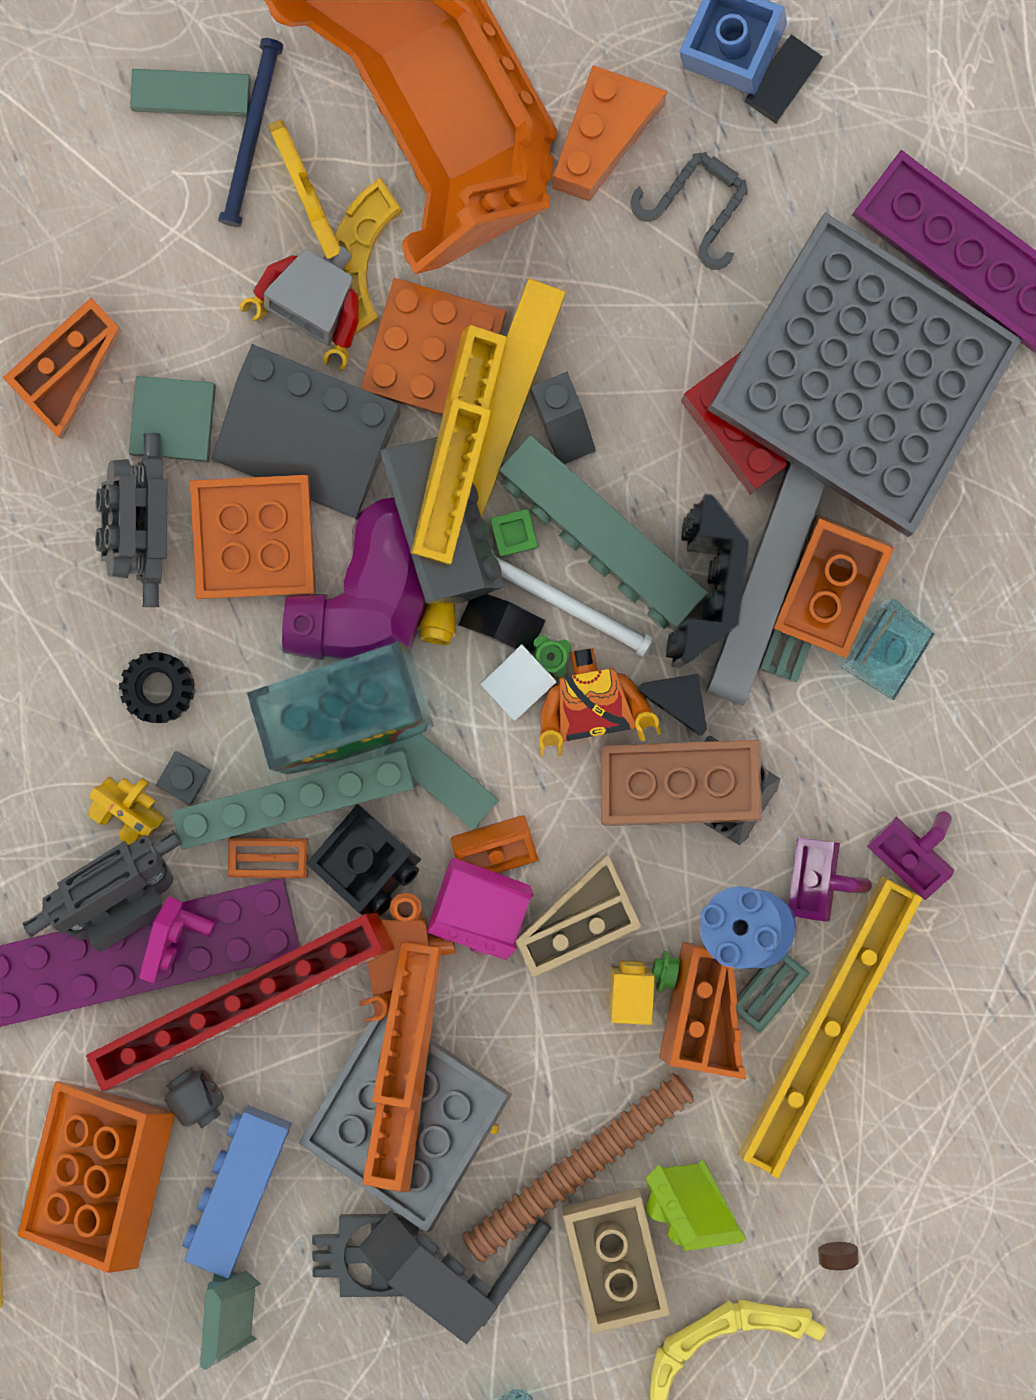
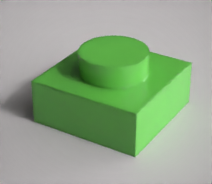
M528 509L490 518L500 558L538 548Z

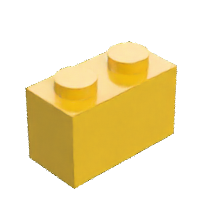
M620 960L619 967L611 966L608 1006L611 1023L652 1025L655 976L650 968H646V965H643L642 961Z

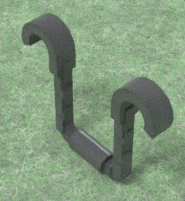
M707 152L695 153L682 169L679 177L677 176L672 183L669 191L659 201L657 207L652 210H645L640 206L639 200L643 197L644 192L639 186L632 195L631 210L637 219L644 222L657 220L667 210L675 195L680 192L685 185V181L690 178L697 165L703 164L706 166V171L729 187L733 185L737 191L728 202L727 207L720 213L715 224L705 234L699 247L701 263L711 270H720L730 264L734 253L726 252L724 257L715 259L709 255L708 246L717 237L720 229L724 227L731 217L732 212L742 202L743 197L748 194L746 180H741L737 172L716 157L710 158Z

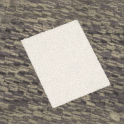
M521 644L480 685L516 721L557 681Z

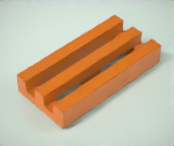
M230 837L228 838V877L308 878L306 864L308 862V838ZM237 846L299 847V854L237 853ZM237 861L299 862V870L237 869Z

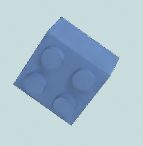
M702 0L679 51L684 69L755 96L786 28L785 7L768 0Z

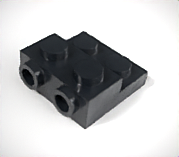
M357 804L306 864L359 914L378 913L381 916L390 908L391 901L393 900L391 894L400 884L406 886L416 878L419 872V868L416 865L421 861V858L396 835L387 830L368 811Z

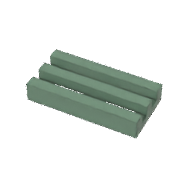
M773 629L759 669L796 683L798 682L811 644L802 640L791 672L785 669L797 639L788 635L777 667L773 666L771 661L782 634L781 631Z
M788 954L783 959L785 963L746 1011L741 1007L775 965L759 969L737 996V1015L759 1033L764 1030L810 973ZM793 968L797 972L760 1019L758 1021L755 1020L753 1015Z

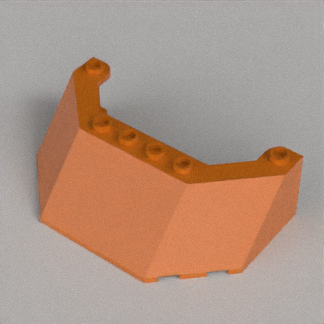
M264 0L275 21L289 27L307 25L350 55L356 64L360 77L367 84L378 104L380 113L385 117L394 133L398 146L405 153L418 182L426 192L422 229L410 233L402 242L404 258L415 274L441 268L549 208L550 195L546 193L547 182L552 179L554 157L550 154V146L556 140L557 129L486 0Z

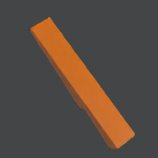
M401 942L372 1102L377 1103L362 1185L399 1192H410L442 951L438 947Z

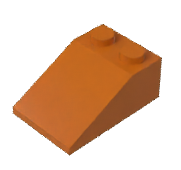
M818 514L773 629L847 658L892 555L893 545Z

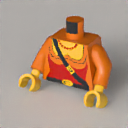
M594 648L570 652L574 675L559 678V684L549 689L540 711L541 736L539 738V754L541 757H544V748L553 745L557 747L558 757H560L563 753V742L635 728L638 738L641 741H645L643 730L646 727L656 728L658 735L661 734L658 717L652 713L645 695L637 690L638 687L626 674L616 673L614 668L598 671Z

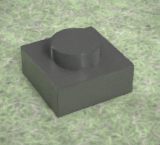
M175 751L156 786L191 805L211 770Z

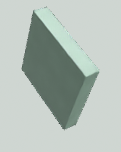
M136 376L129 454L144 456L143 434L160 433V457L209 462L216 384L214 382Z

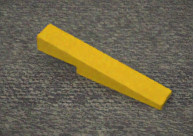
M528 278L507 335L488 408L491 410L473 478V484L478 492L477 505L481 518L565 300V291Z
M469 325L462 330L411 554L450 565L452 562L491 410L488 408L504 351L506 336L473 325Z

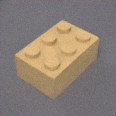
M639 1187L562 1206L563 1218L591 1333L595 1334L670 1315Z

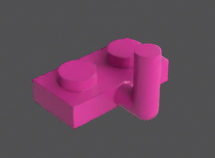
M168 896L154 920L139 978L154 984L162 969L169 971L177 949L171 947L172 942L176 943L183 927L210 937L215 922L182 910L183 902Z

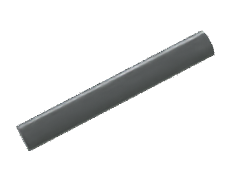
M542 1219L537 1221L491 1288L492 1290L488 1293V1296L497 1306L502 1302L551 1231L552 1227Z

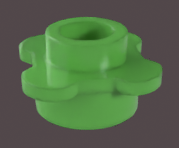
M545 635L538 636L533 643L536 648L534 658L547 672L552 673L555 677L561 678L565 676L568 671L565 665L567 655L572 651L570 642L564 639L557 642L549 640ZM548 653L554 654L553 660L547 659Z
M663 951L661 959L655 958L652 966V973L655 976L654 982H656L658 992H662L663 988L674 990L677 981L680 959L669 957L668 951Z

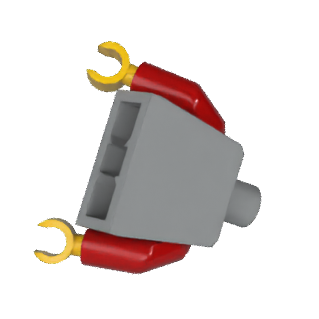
M339 245L341 249L339 251L340 254L327 259L326 255L322 258L310 250H304L299 256L291 255L270 264L253 290L255 296L244 299L240 304V310L247 312L252 303L257 306V313L252 321L264 319L268 311L327 346L333 341L335 346L325 353L323 361L325 365H328L331 360V354L338 353L343 360L339 371L344 369L350 362V354L346 348L351 347L359 323V296L353 289V277L343 271L352 258L350 252Z

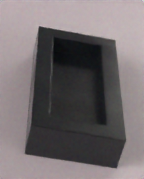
M791 34L769 64L756 95L748 94L745 103L777 124L819 65L823 56Z

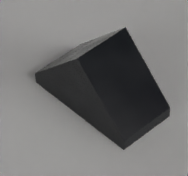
M485 594L468 602L458 625L514 650L522 644L531 654L534 648V640L540 635L546 620L509 601Z
M698 674L644 682L639 685L637 690L643 693L648 700L694 733L703 736L706 732L707 725Z

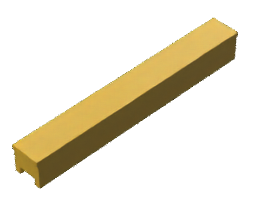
M881 876L738 1153V1156L743 1161L751 1163L769 1172L772 1176L779 1178L922 900V897Z

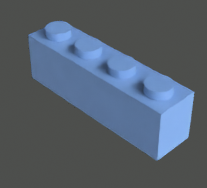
M249 1105L242 1115L235 1113L227 1132V1136L233 1138L228 1152L220 1151L212 1169V1173L218 1175L213 1189L205 1188L197 1210L203 1212L198 1226L190 1225L183 1241L182 1247L188 1249L184 1259L185 1262L227 1279L230 1277L292 1125L291 1122Z

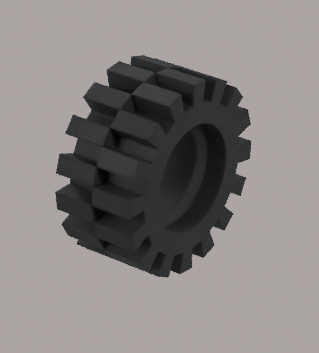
M161 652L144 653L139 655L138 659L131 660L128 663L130 665L127 670L124 669L121 674L123 682L119 683V690H122L123 694L120 698L122 703L127 705L129 713L137 716V719L150 723H167L170 720H176L181 717L180 714L183 711H187L190 707L188 705L190 699L193 700L194 697L192 686H195L194 679H191L189 668L180 659ZM156 672L165 674L172 684L170 696L161 703H152L143 694L144 680L150 674Z

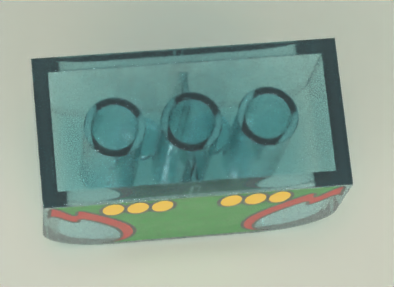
M399 641L246 692L269 770L283 774L304 772L339 762L414 737L434 726L412 651Z

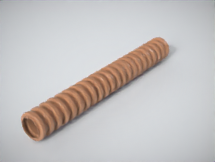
M674 1073L670 1074V1080L667 1083L664 1080L659 1083L661 1087L657 1090L652 1088L650 1096L647 1098L644 1095L640 1097L641 1102L638 1105L632 1103L629 1112L623 1110L620 1113L621 1118L618 1120L613 1118L610 1120L612 1125L608 1128L605 1125L600 1128L601 1133L599 1135L593 1133L591 1141L586 1142L584 1140L581 1143L582 1148L579 1150L576 1148L572 1149L570 1157L563 1156L561 1164L554 1163L551 1166L552 1171L549 1173L546 1170L542 1172V1178L540 1180L534 1178L531 1187L525 1185L522 1188L523 1193L512 1195L513 1200L510 1203L504 1201L501 1210L495 1208L492 1211L493 1216L483 1217V1223L481 1225L478 1223L474 1224L472 1232L465 1231L463 1233V1241L471 1254L478 1261L486 1262L489 1253L495 1255L497 1247L501 1246L504 1248L507 1246L506 1240L509 1238L512 1240L516 1239V1233L519 1230L525 1232L527 1224L534 1225L537 1223L536 1217L539 1215L541 1217L546 1216V1210L548 1208L554 1210L557 1207V1201L564 1202L566 1200L565 1195L576 1193L575 1188L578 1185L584 1187L587 1178L593 1180L596 1177L595 1172L598 1170L601 1172L605 1171V1165L608 1162L611 1165L614 1164L617 1155L623 1157L625 1149L628 1147L631 1150L635 1148L634 1142L637 1140L640 1142L644 1141V1135L648 1132L653 1134L655 1126L659 1125L662 1127L665 1125L664 1119L667 1117L669 1119L674 1118L676 1110L682 1112L685 1109L683 1106L685 1103L692 1104L694 1096L682 1079Z

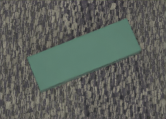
M132 69L130 108L135 112L247 117L251 78L249 74Z
M409 728L402 732L397 739L403 740L392 743L384 753L387 755L406 750L414 780L473 830L499 801L416 728Z

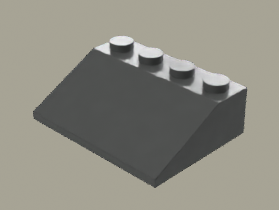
M251 344L236 380L212 460L253 477L310 475L311 501L357 519L382 459L380 451L386 449L401 410L399 404Z

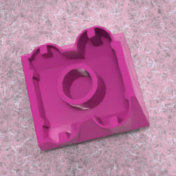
M452 858L449 861L426 929L427 933L436 935L445 941H453L467 946L472 952L477 954L493 955L506 960L516 950V940L529 901L534 896L531 885Z

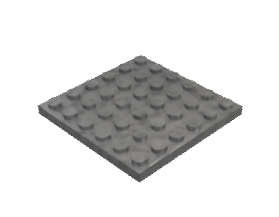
M825 212L707 410L909 537L914 534L1022 339Z

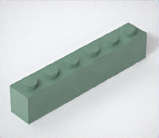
M531 434L499 469V475L503 478L500 485L516 499L520 495L525 497L532 504L529 510L545 525L552 521L562 530L558 536L570 548L577 551L581 547L591 556L588 563L603 577H606L609 573L621 583L617 589L635 604L638 599L650 609L647 616L663 630L668 625L673 630L676 629L708 593Z
M402 750L174 810L172 814L178 836L182 842L181 849L183 850L417 787L412 775L407 751Z

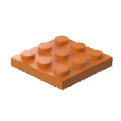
M393 278L361 389L393 402L443 416L462 330L469 325H473L501 334L506 310Z
M310 475L190 480L196 599L316 593Z

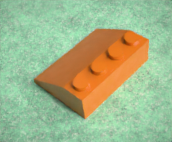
M55 1081L17 1236L107 1273L138 1269L175 1115L173 1112L146 1102Z

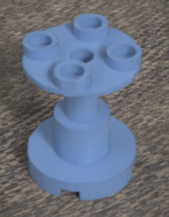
M741 886L731 887L716 894L701 912L700 933L703 944L709 954L723 966L739 969H762L774 966L787 956L796 937L797 923L792 909L786 901L771 892Z

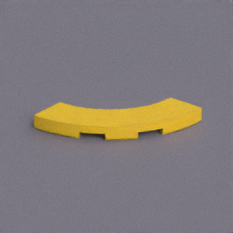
M279 119L268 124L327 259L340 254L339 251L341 249L328 223L317 193L308 179L309 176L284 121Z
M381 177L356 197L346 210V214L335 234L338 244L347 249L352 255L343 271L353 277V289L359 296V323L355 335L379 320L368 294V262L375 242L382 231L396 217L402 214V209Z

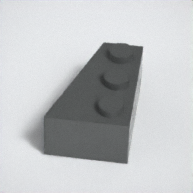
M392 1211L388 1212L359 1246L360 1250L387 1284L466 1345L498 1308L488 1296L492 1289L475 1274L470 1278L463 1273L466 1268L449 1253L444 1257L438 1252L440 1248L423 1232L418 1235Z

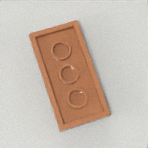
M759 740L601 746V824L604 826L762 821L761 749Z

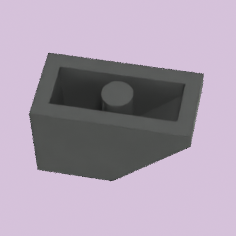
M568 371L531 386V397L555 456L563 464L596 452L583 408Z

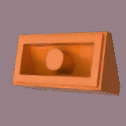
M524 815L458 834L450 839L456 859L495 873L539 861Z

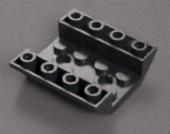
M704 494L698 504L694 503L693 508H690L689 513L684 517L681 541H688L686 551L717 555L713 557V560H710L707 575V584H714L713 593L704 601L702 620L688 618L679 627L674 629V632L668 635L666 657L673 658L671 667L680 668L691 662L739 625L749 541L714 495Z

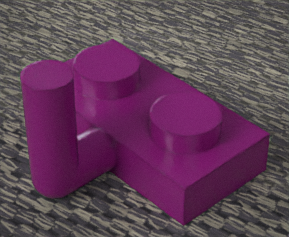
M941 811L936 815L931 829L922 838L918 837L896 816L870 840L867 846L924 900L929 898L954 873V869L933 850L945 838L952 821L951 815L945 811Z
M797 837L789 906L795 917L824 922L830 921L834 890L847 893H868L871 890L872 883L868 878L836 875L840 843Z

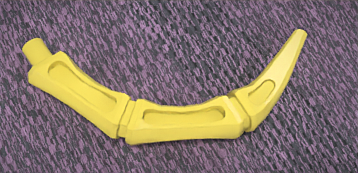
M742 1299L732 1304V1301L727 1300L702 1318L667 1336L664 1345H660L657 1348L651 1375L650 1400H668L671 1384L675 1375L684 1367V1361L691 1359L698 1348L718 1336L734 1334L737 1332V1329L742 1331L770 1330L801 1339L804 1333L820 1341L826 1332V1327L811 1319L812 1311L809 1308L779 1307Z

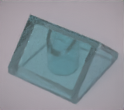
M891 598L881 603L841 669L888 698L895 700L935 633L901 603Z

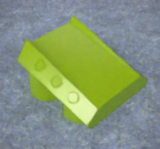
M704 1159L698 1164L662 1168L659 1163L645 1178L649 1190L645 1212L652 1219L666 1223L669 1227L667 1231L668 1237L675 1244L682 1246L684 1251L742 1243L746 1239Z

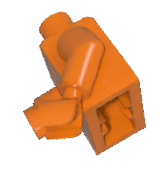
M398 894L390 904V911L393 917H380L394 950L367 963L372 993L376 997L362 999L359 1003V1006L371 1003L374 1007L373 1016L364 1019L366 1022L381 1020L389 1011L401 942L441 948V956L456 954L453 941H445L436 935L427 933V918L422 917L421 902L414 894Z

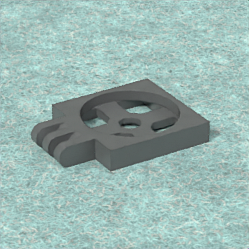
M340 1214L339 1234L313 1235L312 1245L328 1246V1250L312 1252L313 1261H328V1266H315L312 1268L313 1277H340V1297L403 1296L387 1284L360 1250L359 1246H348V1240L356 1230L371 1223L372 1232L387 1214ZM395 1214L419 1235V1227L402 1215ZM349 1263H366L368 1267L372 1268V1285H361L349 1272Z

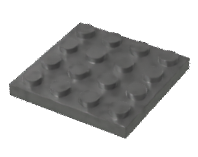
M387 1013L383 1019L369 1022L299 1143L427 1233L432 1231L512 1094L430 1039L410 1192H399L362 1185L377 1103L372 1102L388 1017Z

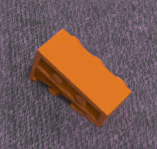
M593 65L553 175L552 189L590 201L619 164L624 154L641 136L642 131L663 108L667 91Z
M91 297L2 378L58 438H63L122 330Z
M682 941L679 955V971L675 988L672 990L659 1058L670 1066L746 1080L740 1042H742L741 1030L738 1028L736 1011L738 1003L734 967L720 964L718 960L709 954L704 945Z

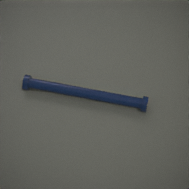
M262 38L259 47L263 51L225 210L219 214V222L233 227H241L243 218L240 217L241 207L277 56L282 54L284 48L283 43L271 38Z

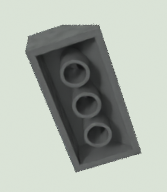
M437 437L394 446L380 451L410 552L413 546ZM473 482L451 564L447 565L411 554L426 604L464 603L503 588L500 580L501 567L491 551L488 541L490 531L485 520L481 518L477 505L478 492Z

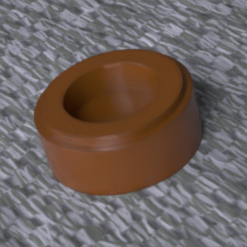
M831 1242L823 1244L818 1248L819 1264L825 1269L836 1271L854 1268L859 1263L858 1247L852 1243Z

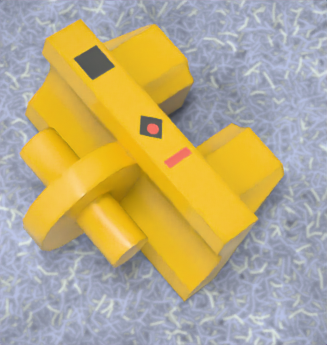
M108 777L100 786L94 787L89 795L93 802L89 809L88 817L98 824L106 825L113 816H116L125 823L118 836L120 840L126 841L129 845L144 835L149 837L166 819L165 816L152 808L156 800L145 793L150 784L145 778H141L134 785L125 778L117 783L111 777Z

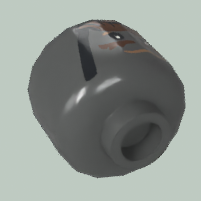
M191 1067L166 1085L169 1091L165 1096V1102L181 1125L190 1127L198 1123L202 1129L221 1115L217 1107L222 1104L224 1095L206 1070H197L195 1072Z

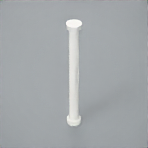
M495 556L501 567V577L637 650L636 655L643 658L653 640L652 636L646 634L644 637Z

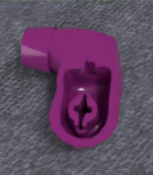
M394 497L380 499L359 513L352 528L353 557L346 571L343 594L332 599H328L327 594L286 597L282 625L283 653L322 661L324 657H331L350 662H370L393 659L407 655L411 651L427 604Z

